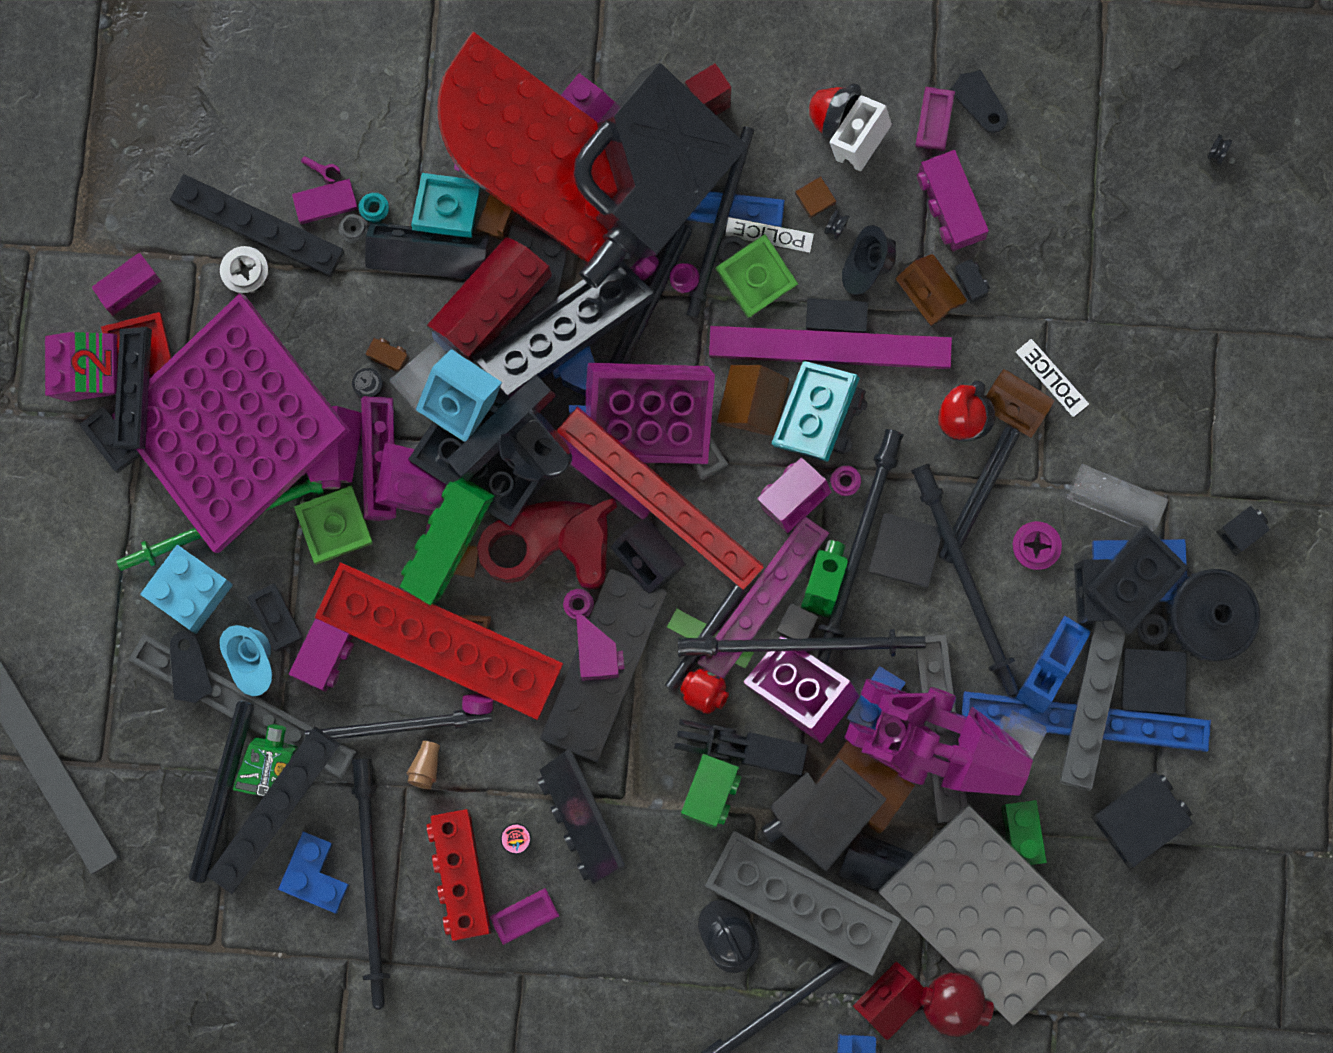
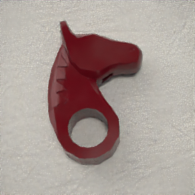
M612 498L595 505L570 501H549L526 506L511 526L498 519L482 532L477 546L480 564L493 579L509 584L526 579L546 558L559 550L575 567L579 585L584 589H597L604 584L606 578L608 548L606 516L617 508V503ZM505 535L518 536L527 545V553L524 560L513 568L497 566L491 558V549L494 543Z

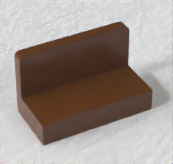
M490 194L476 230L503 241L509 233L516 212Z
M933 254L915 260L895 278L930 326L937 324L951 310L967 302L966 297Z
M1005 369L1002 370L986 395L993 404L996 417L1032 438L1055 402L1051 397Z

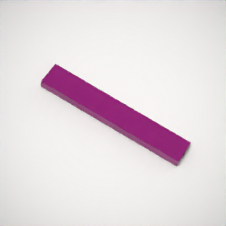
M807 517L801 520L715 638L717 640H753L828 537L829 533ZM743 652L718 653L716 656H712V659H706V656H701L697 664L703 669L725 678Z

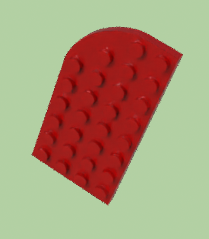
M472 32L447 68L439 89V128L450 157L467 178L588 263L605 242L603 235L608 230L595 219L600 212L578 190L573 173L575 159L584 144L598 129V122L478 34ZM604 149L592 165V176L595 183L612 199L618 190Z

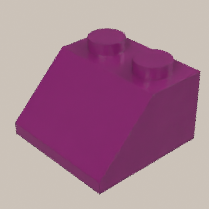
M385 443L374 503L431 516L436 508L440 509L445 500L441 496L447 485L408 460L414 449Z

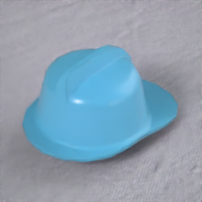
M240 625L228 627L220 637V650L231 676L243 693L250 696L262 695L268 690L272 682V669L269 662L271 645L269 640L262 632L251 627L247 628Z

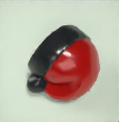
M852 83L846 88L822 89L812 96L809 104V116L815 128L823 136L828 138L834 136L860 97V85Z
M975 380L971 385L961 384L952 389L943 400L938 413V425L949 438L961 442L975 441L984 437L992 430L996 417L991 400L984 395L985 384L982 381Z

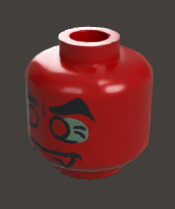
M702 668L695 672H689L681 686L684 702L706 714L712 713L716 708L722 709L729 696V693L725 691V679Z

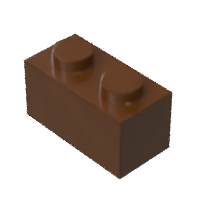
M373 338L365 353L367 358L401 374L409 360L407 351L399 346L396 348L390 346V342L383 338L379 340Z

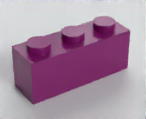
M953 150L921 162L917 180L922 191L927 190L930 197L928 206L934 218L938 217L942 227L939 228L943 243L945 245L949 244L953 252L985 240L989 230L956 151Z

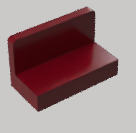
M896 961L853 1007L883 1038L889 1040L922 1006L920 999L924 987Z

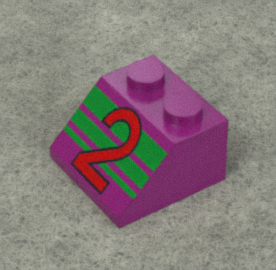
M66 332L45 336V396L71 402L116 394V334Z

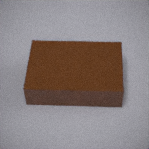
M847 740L821 778L840 758L887 798L866 824L880 834L884 831L915 785L898 776V773L892 768L863 753V748L853 746Z

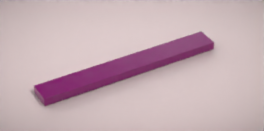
M710 326L709 358L950 369L952 338Z

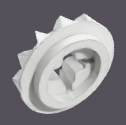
M248 246L237 247L229 251L224 256L220 265V275L224 284L230 290L240 294L254 293L260 286H264V281L267 275H269L267 261L263 254L257 249ZM240 260L247 267H253L249 271L250 280L248 281L242 274L237 275V272L241 271Z

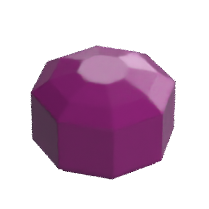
M654 255L641 258L630 269L641 280H645L655 272L659 260Z

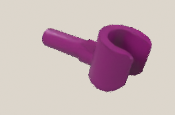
M306 156L301 160V163L322 174L323 180L327 184L335 183L333 179L326 176L328 171L332 170L340 174L339 167L334 164L324 166Z

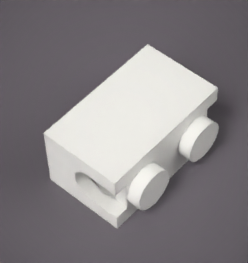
M860 95L829 142L836 161L843 163L847 159L856 170L862 171L892 125L886 105Z

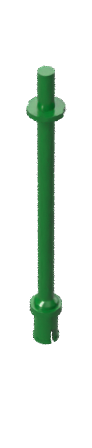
M308 477L307 481L285 491L265 511L308 493L322 495L326 489H322V484L310 482ZM193 528L152 546L147 541L141 542L142 550L116 560L120 571L145 561L154 566L156 565L155 557L172 551L176 545L181 547L202 537Z

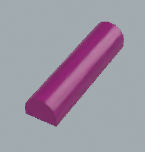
M364 396L361 398L364 519L371 521L391 520L396 518V508L377 504L374 501L385 443L394 444L393 398Z

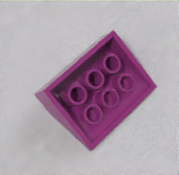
M588 363L586 414L643 463L708 464L715 374L708 366Z

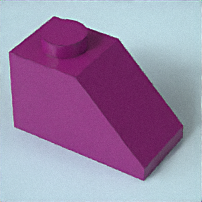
M576 615L582 681L619 678V670L624 669L623 651H617L616 643L583 615Z

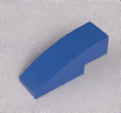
M1064 616L1016 698L1043 714L1053 701L1063 680L1069 674L1091 631Z

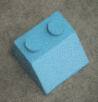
M451 349L432 367L416 410L466 442L473 435L493 405L502 382Z

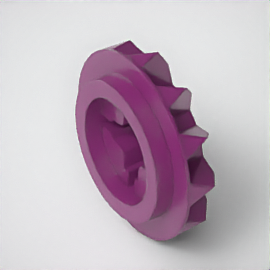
M1039 521L1023 525L1016 532L1012 542L1014 557L1017 558L1023 567L1034 571L1047 569L1058 560L1062 549L1061 538L1058 532L1049 524ZM1038 534L1040 544L1049 548L1040 550L1037 558H1035L1034 550L1024 545L1033 543Z

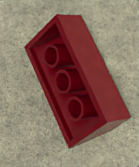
M506 236L427 324V327L457 353L474 364L472 356L491 344L552 277L550 267L526 246Z

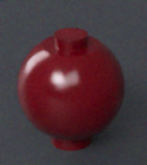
M947 973L937 977L929 987H924L920 999V1004L924 1006V1013L930 1025L938 1032L951 1037L970 1034L978 1025L987 1027L994 1010L993 1002L985 1000L984 991L978 982L962 973Z

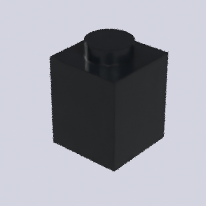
M1250 506L1216 533L1236 556L1267 533L1270 528L1267 526L1268 520L1260 510H1254Z

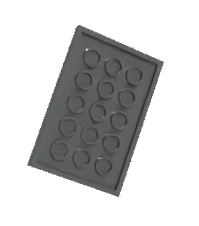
M969 803L879 889V893L957 971L968 975L978 982L984 991L985 998L993 1002L994 1007L1013 1026L1104 940V937Z

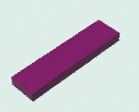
M563 438L572 451L573 458L570 465L639 519L643 520L649 516L650 510L592 461H587L585 455Z

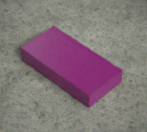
M925 87L915 147L945 151L955 91Z
M350 179L292 194L300 225L358 210Z
M546 888L490 916V919L502 944L505 945L559 917V914Z

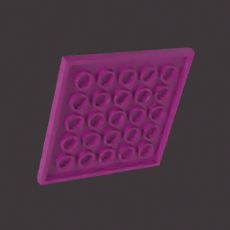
M239 293L149 379L145 449L136 450L214 553H220L346 436L350 429L247 297Z

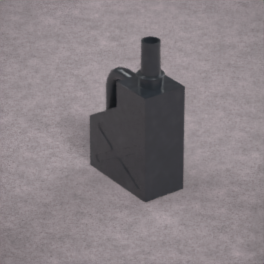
M660 62L643 70L597 123L598 129L584 144L575 159L573 175L576 186L583 197L600 212L595 219L608 230L603 235L605 242L579 272L581 278L596 289L624 258L631 259L632 254L638 259L657 255L748 147ZM604 149L618 190L612 199L595 183L592 176V165Z

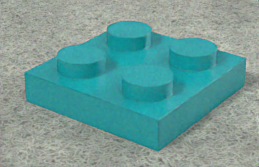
M422 173L411 223L412 230L472 238L481 187L466 178Z

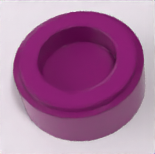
M482 694L465 695L462 698V710L469 714H488L493 711V699Z

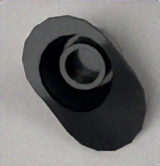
M866 226L860 231L855 245L845 261L842 269V282L848 293L854 295L865 293L871 288L879 275L887 274L895 264L896 241L886 237L885 232L878 226Z
M720 899L712 901L705 906L699 916L698 929L712 960L719 968L726 972L738 973L746 971L754 964L759 953L758 939L746 914L739 905L730 900Z

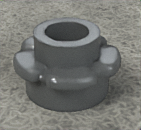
M350 214L342 219L338 230L340 235L344 236L346 242L356 243L357 240H363L366 237L368 231L366 227L368 224L362 216ZM355 226L356 230L351 231V227Z

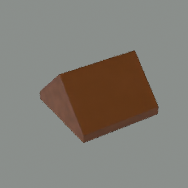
M731 365L717 424L774 437L779 425L789 378L762 365Z

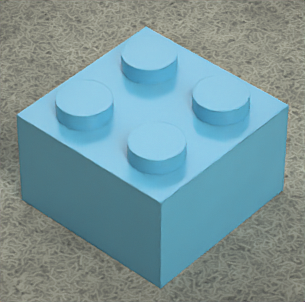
M176 545L140 595L197 634L233 584L182 547Z

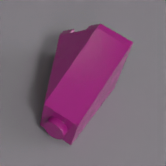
M332 406L350 429V432L306 472L310 482L322 484V489L341 488V483L352 482L362 428L361 412L340 406Z

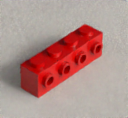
M464 809L430 816L431 823L427 824L429 842H435L437 854L432 855L434 872L440 873L442 885L437 886L440 904H446L448 915L443 917L445 935H451L452 941L492 934L470 810Z

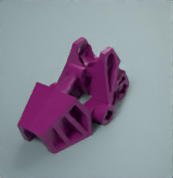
M865 680L861 695L869 702L879 705L882 712L877 720L876 730L858 723H849L845 739L853 746L863 748V753L897 771L898 776L916 784L923 785L928 772L944 777L941 787L958 791L1020 796L1033 763L1032 758L1019 741L973 706L966 717L952 712L956 696L947 691L930 687L928 693L909 694L878 681ZM925 721L961 734L958 740L959 746H949L940 743V736L924 725ZM939 755L948 758V761L937 758L936 756Z

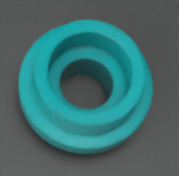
M369 193L361 199L359 212L368 222H380L387 216L389 204L383 195ZM373 204L380 206L379 210L375 213L369 211L370 206Z

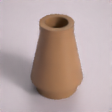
M422 741L421 748L406 773L409 776L407 781L409 784L423 789H431L432 784L436 783L440 745L430 741Z

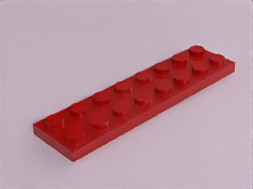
M341 562L314 617L537 720L541 716L564 665L562 662L434 604L430 606L412 594Z

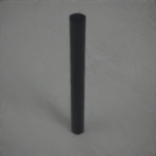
M735 584L697 638L706 637V634L714 636L744 593L743 589ZM684 656L665 686L675 692L699 656Z

